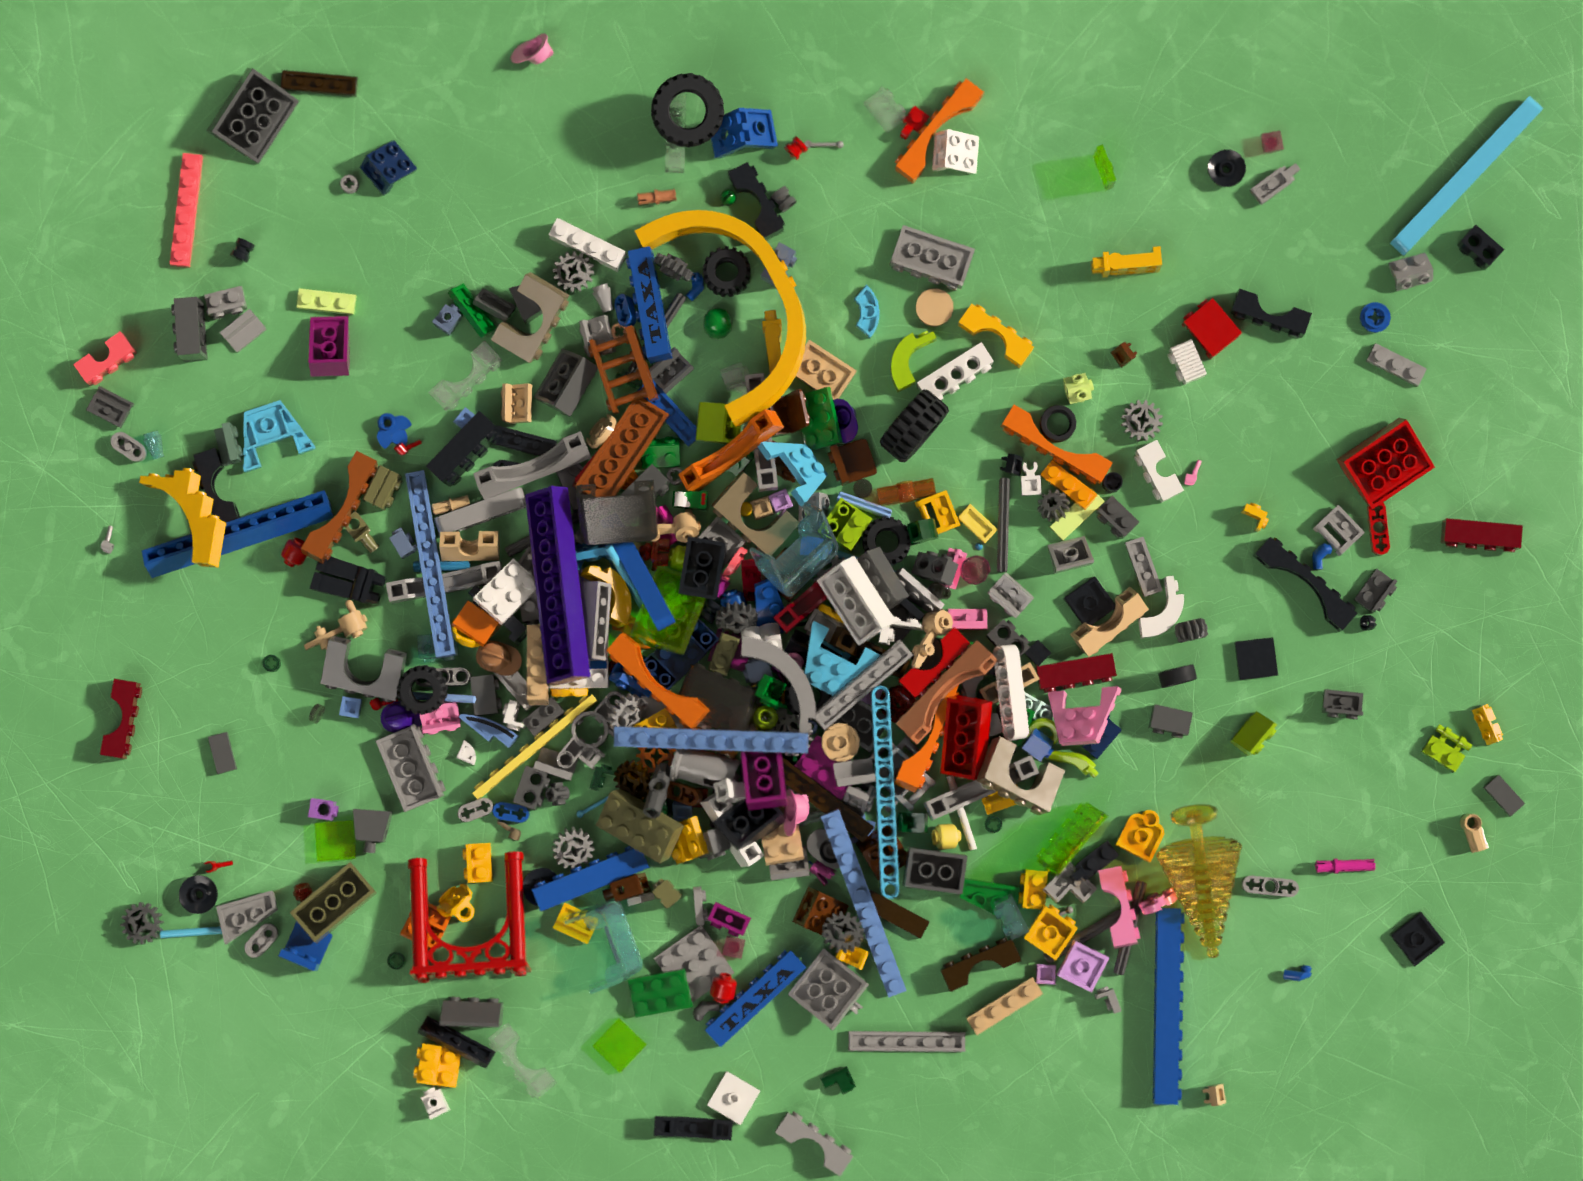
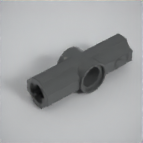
M667 763L656 765L653 778L649 783V792L643 809V814L648 816V818L655 819L660 817L663 803L667 798L671 770Z

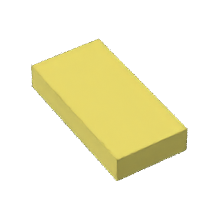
M971 504L957 517L984 544L998 531Z

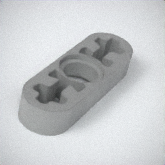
M1246 876L1241 883L1245 892L1293 897L1299 891L1297 882L1290 879ZM1252 879L1253 883H1260L1259 879H1262V891H1258L1260 887H1252V890H1249L1246 882ZM1267 881L1275 883L1274 891L1268 892L1265 889ZM1279 881H1282L1281 886H1288L1291 883L1294 891L1288 894L1287 890L1280 889L1281 893H1278Z

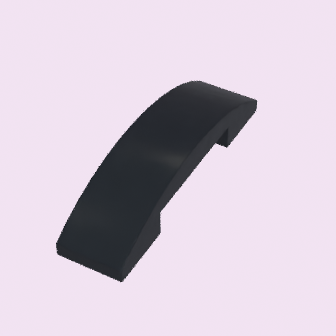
M655 1116L653 1136L732 1141L733 1121L697 1117Z

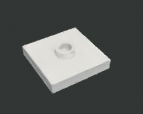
M727 1071L707 1106L741 1125L760 1090Z

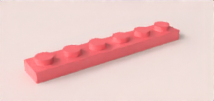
M183 153L170 257L171 266L190 267L203 156L199 154Z

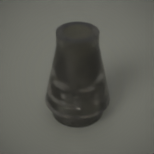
M933 582L928 587V590L939 600L949 599L951 596L950 589L941 583Z

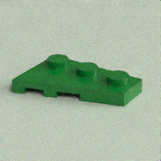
M969 878L964 879L963 893L959 896L961 899L992 913L998 918L1006 920L1012 925L1015 924L1020 886Z

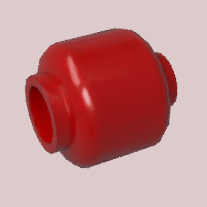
M294 537V539H289L281 552L286 565L290 567L303 565L307 557L301 551L304 540Z
M720 973L719 976L713 977L710 988V995L713 997V1000L718 1003H728L735 996L737 982L728 973Z

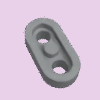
M117 432L111 437V446L130 460L141 462L146 458L147 450L145 446L126 433ZM124 439V445L120 446L119 441ZM140 450V455L135 456V451Z
M701 886L693 887L697 926L705 925L704 921H708L707 909H703V902L706 901V891L702 890Z
M273 924L261 926L246 942V954L252 958L260 957L277 940L279 935L277 927ZM267 930L272 931L271 937L266 936ZM254 944L259 946L256 952L252 948Z

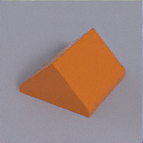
M469 600L452 623L453 627L482 647L502 626L491 615Z

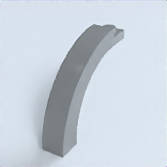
M742 636V657L766 662L778 669L790 681L797 694L800 706L799 733L811 735L812 723H808V719L816 720V706L812 688L803 670L787 653L775 645L760 639Z

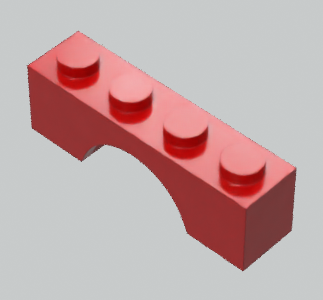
M955 627L940 640L943 654L940 663L930 670L912 668L899 680V683L914 698L917 696L921 698L927 691L926 687L931 682L935 684L941 676L940 673L944 669L948 670L953 665L954 660L967 651L971 643Z

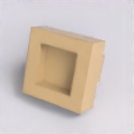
M1223 1084L1212 1085L1202 1090L1203 1093L1207 1092L1210 1095V1099L1204 1100V1103H1211V1106H1219L1226 1103Z

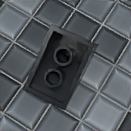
M688 536L678 594L717 600L728 543Z
M745 798L716 819L714 824L739 851L773 832L785 822L783 812L778 807L748 810Z

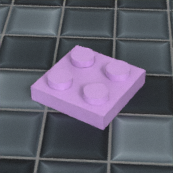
M1074 940L1057 972V976L1092 992L1109 957Z

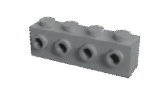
M600 581L581 583V600L589 661H606L611 583Z

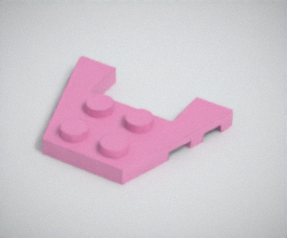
M1102 687L1100 706L1066 708L1067 693L1065 691L1048 692L1059 743L1062 746L1099 743L1108 723V715L1114 709L1115 699L1121 693L1120 687Z

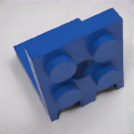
M737 108L724 114L719 130L711 138L715 158L725 157L745 147L772 149L778 147L771 110Z

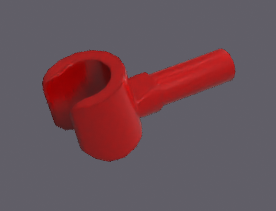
M418 440L408 444L406 447L401 442L394 447V450L399 455H405L408 450L422 444V442Z
M377 697L370 701V705L373 710L377 711L383 706L398 700L381 702Z
M207 861L204 863L212 864V869L206 871L207 873L215 872L221 867L233 865V861L221 863Z

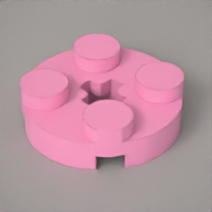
M1170 887L1162 891V894L1158 895L1155 892L1147 896V900L1140 902L1138 905L1142 913L1148 915L1161 910V907L1166 904L1167 906L1171 905L1178 898L1173 888Z

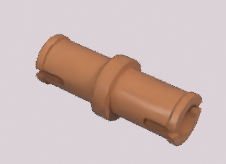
M656 189L654 192L637 193L638 205L651 203L659 205L660 202L676 201L675 189L664 191Z

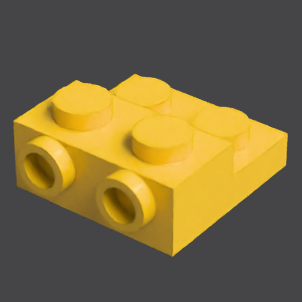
M697 816L679 822L684 827L671 854L676 864L685 863L709 853Z
M1050 904L1049 907L1044 905L1023 938L1057 960L1078 928L1074 925L1076 921L1067 915L1063 918L1058 914L1060 910Z
M423 1043L422 1047H418L416 1058L420 1059L419 1067L415 1066L413 1078H417L416 1083L456 1088L461 1056L441 1045Z

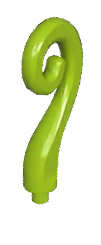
M1039 718L1030 723L1027 738L1035 728L1039 730L1042 727H1047L1052 731V736L1049 738L1054 741L1053 744L1058 742L1059 739L1053 720ZM1053 750L1048 758L1044 757L1051 761L1072 764L1085 776L1090 774L1095 778L1099 774L1094 769L1096 764L1080 753Z

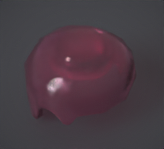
M977 555L966 558L960 567L962 579L968 584L973 585L984 582L991 571L989 562L984 557Z

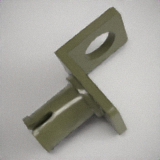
M354 511L350 517L351 519L359 520V527L357 529H351L349 526L344 528L353 537L355 542L361 541L369 553H372L379 545L369 534L371 531L369 526Z

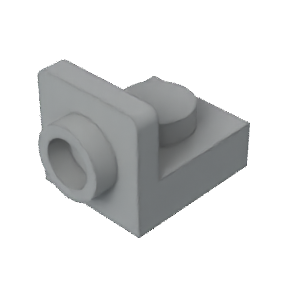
M1106 986L1097 990L1098 993L1094 995L1095 999L1107 996L1108 999L1105 1000L1108 1011L1112 1010L1114 1014L1121 1012L1113 988L1109 989Z

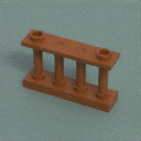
M632 325L625 327L626 333H624V336L597 345L595 340H589L590 346H588L591 357L594 356L608 397V400H606L609 411L612 410L615 414L620 413L618 406L643 397L648 398L650 401L659 399L636 329ZM624 343L630 344L632 349L630 354L603 363L600 355L601 351ZM630 361L636 362L638 367L636 372L609 381L606 370ZM636 379L643 381L644 387H642V390L615 399L612 388Z

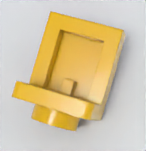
M1255 503L1246 504L1241 513L1259 520L1254 531L1259 532L1261 528L1265 529L1269 520L1266 518L1268 512L1261 510V506Z
M855 947L854 952L848 949L847 953L844 954L843 950L840 949L836 953V959L862 970L870 952Z

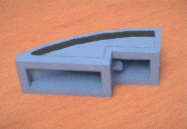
M467 714L459 716L460 719L489 742L496 737L505 746L511 748L520 737L509 728L487 718Z

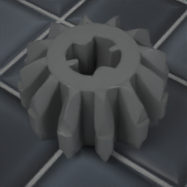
M1057 489L1054 493L1049 490L1048 495L1042 493L1043 499L1038 500L1040 506L1037 509L1041 513V517L1043 519L1047 518L1049 522L1054 518L1059 522V517L1065 518V512H1070L1068 507L1070 505L1069 499H1066L1065 493L1060 494V491Z
M1198 618L1176 624L1175 635L1178 642L1182 643L1205 638L1208 635L1205 619Z

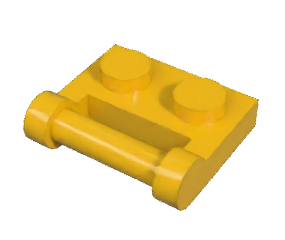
M947 490L914 503L916 508L919 509L922 519H931L925 506L931 503L940 526L937 528L938 535L960 526Z

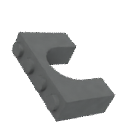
M332 636L328 640L320 684L326 685L325 687L329 689H344L347 693H362L363 696L368 698L379 697L385 702L397 700V694H399L397 686L399 685V679L402 678L407 658L406 652L388 649L384 655L380 676L375 680L364 681L355 677L348 667L351 640Z

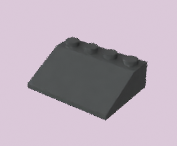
M247 68L207 129V132L259 164L299 100L255 69Z

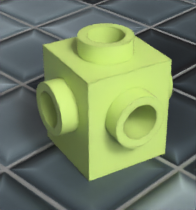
M1085 373L1063 378L1065 394L1070 404L1092 399L1093 383L1091 379L1088 380Z

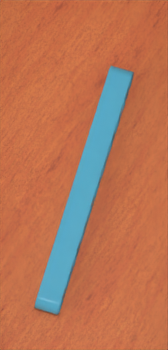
M1529 96L1390 244L1404 256L1544 108Z
M877 686L871 692L876 777L880 890L884 897L892 899L899 893L890 695L886 687ZM880 689L885 692L883 700L876 699V690ZM878 709L885 710V719L880 720L876 717ZM884 728L887 731L885 739L878 738V729ZM880 748L888 750V756L885 759H881L878 756ZM886 767L889 770L887 778L880 777V768ZM884 786L890 789V795L887 798H883L880 795V789ZM884 806H888L891 809V814L888 817L881 815V809ZM886 825L892 828V834L888 837L883 836L881 832L882 828ZM886 845H890L893 848V853L890 856L883 854V848ZM886 865L894 867V872L890 876L884 874L883 870ZM888 884H892L895 887V892L892 895H887L884 891Z

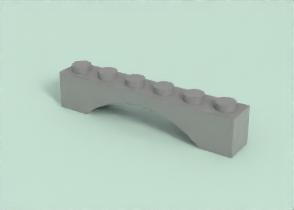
M764 373L745 375L747 393L765 380ZM772 437L765 442H772ZM757 447L754 449L759 492L778 490L775 459L766 460Z
M580 431L563 438L551 450L535 459L511 466H491L475 472L473 475L482 497L486 500L591 459V455Z
M496 561L442 574L445 593L471 589L475 585L478 587L486 586L503 569L502 563ZM423 577L386 583L389 602L392 604L426 597Z
M1032 755L1009 765V775L1014 784L1039 773ZM974 780L923 804L932 821L997 791L982 787L980 782Z

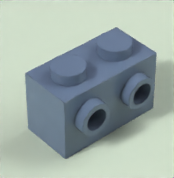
M779 242L774 250L779 261L784 260L788 269L789 267L793 268L797 261L796 251ZM764 268L761 280L775 287L767 269Z
M750 659L748 660L749 664H745L746 669L743 670L746 683L750 682L751 686L758 685L764 674L773 677L770 665L766 662Z

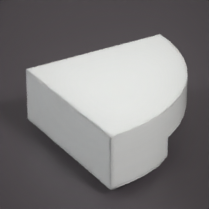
M464 740L456 758L475 765L476 753L472 745Z
M652 892L631 897L627 900L628 906L655 899Z

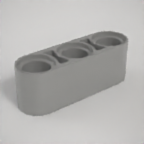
M436 668L437 671L447 674L446 685L448 687L466 686L470 683L471 674L464 668ZM460 672H465L467 675L464 682L457 680V675ZM419 679L415 681L421 687H432L428 680L425 683H420Z

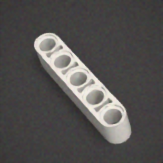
M1013 644L997 646L993 651V656L998 660L994 666L1003 735L1007 740L1024 739L1029 734L1019 650Z

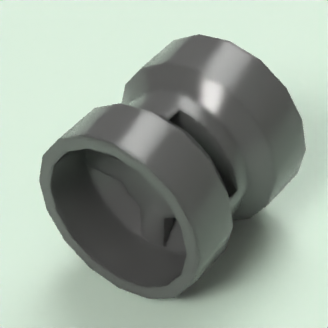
M786 186L781 187L771 196L773 202H777L779 205L778 208L782 213L790 209L797 202L793 196H790Z

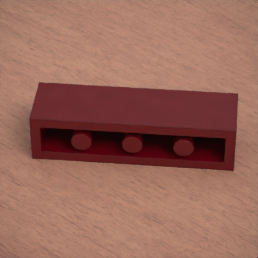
M1446 518L1442 520L1441 543L1446 544V547L1457 548L1458 545H1465L1466 549L1484 547L1486 551H1496V548L1504 549L1503 552L1515 553V550L1520 549L1522 545L1523 525Z
M1113 653L1042 665L1035 668L1039 677V690H1044L1045 693L1056 691V687L1063 686L1064 690L1075 688L1074 684L1082 683V686L1093 685V681L1101 680V683L1113 681L1112 677L1117 676Z

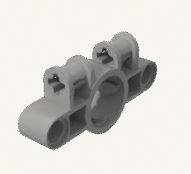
M610 692L594 711L583 712L575 718L571 728L573 737L557 756V764L561 768L569 769L580 759L594 770L596 763L601 757L604 758L606 756L598 747L605 743L608 734L614 737V730L609 727L610 723L607 722V719L610 718L607 713L612 711L610 708L611 704L609 703L610 697L616 695L621 700L622 695L619 692ZM588 716L595 717V720L600 724L603 723L605 728L604 735L601 734L597 739L598 742L594 744H585L586 741L581 737L578 739L576 735L577 725L579 726L584 721L583 718ZM563 755L570 756V764L562 765L560 762Z

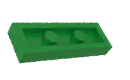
M464 283L450 289L448 295L480 338L493 333L497 329L485 311L473 305L475 298Z

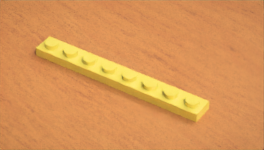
M593 695L581 698L578 701L580 705L575 709L573 707L569 708L564 713L565 717L560 721L556 719L549 725L550 729L546 733L542 731L535 736L534 743L530 746L528 744L524 745L519 750L520 754L517 757L511 756L504 762L506 766L501 770L495 769L489 775V780L485 783L484 781L478 783L474 787L473 795L477 799L482 798L573 723L579 714L586 712L598 702Z

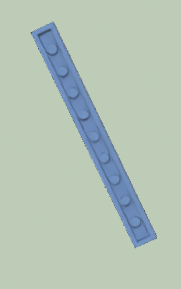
M425 471L405 473L435 655L437 659L454 656L456 654Z
M615 726L614 746L808 753V733Z
M837 809L821 815L859 921L862 922L861 926L864 928L865 937L888 998L905 992L907 990L840 811Z

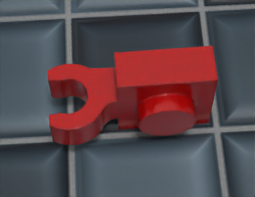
M914 106L903 120L906 126L901 131L900 136L907 140L913 130L919 133L930 116Z

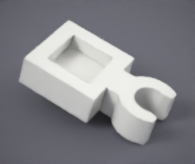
M1024 463L1022 469L1026 476H1021L1022 496L1041 495L1040 475H1035L1037 463H1033L1032 470H1028L1026 463Z

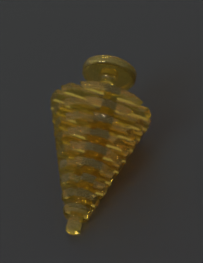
M1197 804L1178 808L1170 814L1174 824L1190 826L1191 838L1160 849V852H1157L1156 857L1162 865V869L1167 875L1170 884L1173 886V890L1178 896V900L1183 906L1186 915L1189 916L1191 925L1196 927L1194 928L1196 935L1202 937L1200 942L1202 946L1207 947V956L1209 958H1216L1219 956L1217 946L1222 943V936L1220 934L1225 929L1223 924L1227 920L1226 912L1230 906L1229 900L1232 896V888L1234 887V878L1237 873L1242 844L1232 838L1225 839V837L1219 836L1203 837L1202 824L1214 820L1218 815V811L1215 806Z

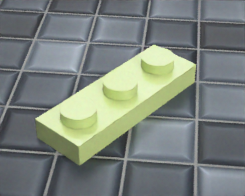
M299 289L298 309L354 315L356 295Z

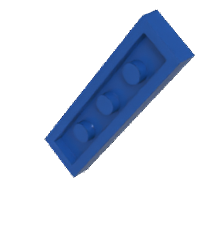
M653 381L659 399L650 401L648 398H643L669 414L666 420L667 425L689 447L696 441L697 427ZM644 384L637 391L642 390Z

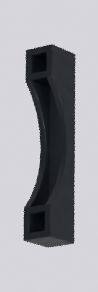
M1269 537L1255 552L1253 557L1268 569L1287 571L1306 582L1318 597L1325 620L1337 631H1343L1358 614L1354 611L1356 608L1348 601L1345 603L1340 598L1341 595L1333 588L1329 589L1326 586L1327 582L1322 577H1316L1312 574V569L1307 564H1301L1296 560L1298 557L1289 550L1287 552L1282 547L1283 543L1275 537L1274 539Z

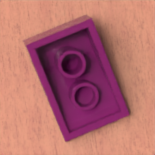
M348 316L310 317L308 363L311 377L349 376Z

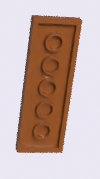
M644 398L632 401L610 436L605 440L576 483L575 489L608 508L668 419L669 414Z

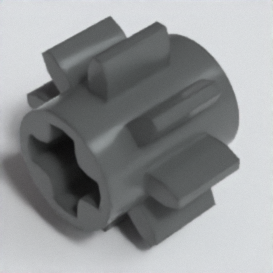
M563 782L550 783V788L546 789V799L552 802V806L566 804L565 800H568L570 796L568 787L563 786Z

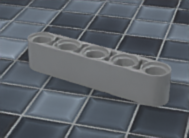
M520 487L438 516L434 519L439 536L440 532H460L526 507L525 495Z

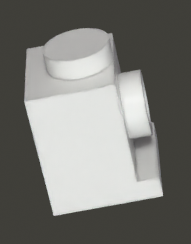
M728 778L714 783L717 803H735L746 798L744 783L729 780Z
M433 1087L423 1092L425 1096L421 1097L430 1119L450 1110L441 1089L435 1090ZM431 1099L437 1100L436 1106L431 1105Z

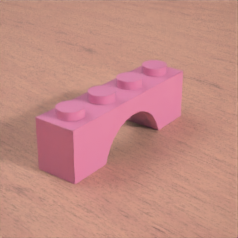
M1121 866L1098 870L1103 892L1114 895L1120 901L1122 907L1119 920L1110 927L1114 948L1137 945V939H1140L1138 927L1134 928L1133 920H1136L1134 908L1130 909L1129 901H1133L1130 889L1126 890L1125 882H1129L1127 871H1123Z

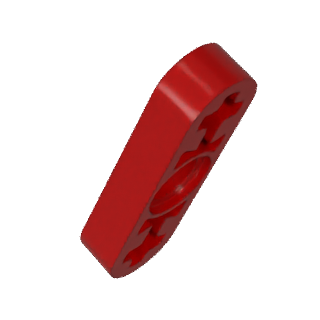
M1384 502L1377 506L1381 507V510L1378 511V517L1382 516L1383 519L1372 520V517H1376V512L1367 506L1371 549L1374 554L1379 556L1386 554L1390 549ZM1380 522L1383 525L1384 529L1381 533L1374 531V523ZM1385 535V538H1381V544L1385 545L1382 552L1379 548H1376V545L1379 544V538L1374 539V536Z

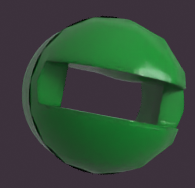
M727 189L721 193L723 204L732 205L736 201L734 191ZM729 193H732L726 200L724 199Z

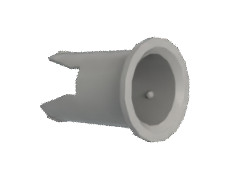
M677 749L671 765L670 781L675 782L676 779L680 778L715 789L714 783L726 778L739 782L740 775L736 773V770L741 761L702 749Z

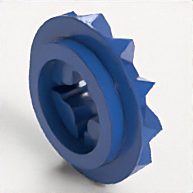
M1378 302L1367 304L1361 310V325L1367 331L1374 333L1385 330L1391 320L1388 308ZM1374 310L1376 316L1381 318L1376 321V324L1373 319L1367 318L1373 315Z

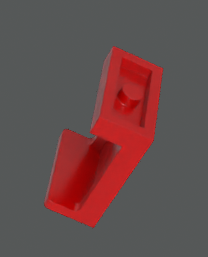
M1213 298L1210 301L1205 299L1198 305L1199 310L1195 313L1189 312L1183 317L1185 321L1182 323V326L1186 327L1206 350V355L1210 360L1242 334Z

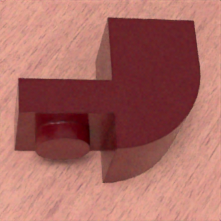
M760 559L741 560L744 598L746 602L755 601L754 584L762 581L760 579Z

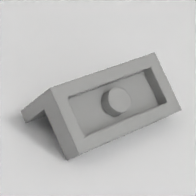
M248 309L223 329L220 334L236 352H240L266 331V327Z
M542 747L533 768L571 781L578 760L571 768L563 769L557 764L559 752ZM563 755L560 759L561 764H570L571 757Z
M871 758L833 764L836 787L876 781Z

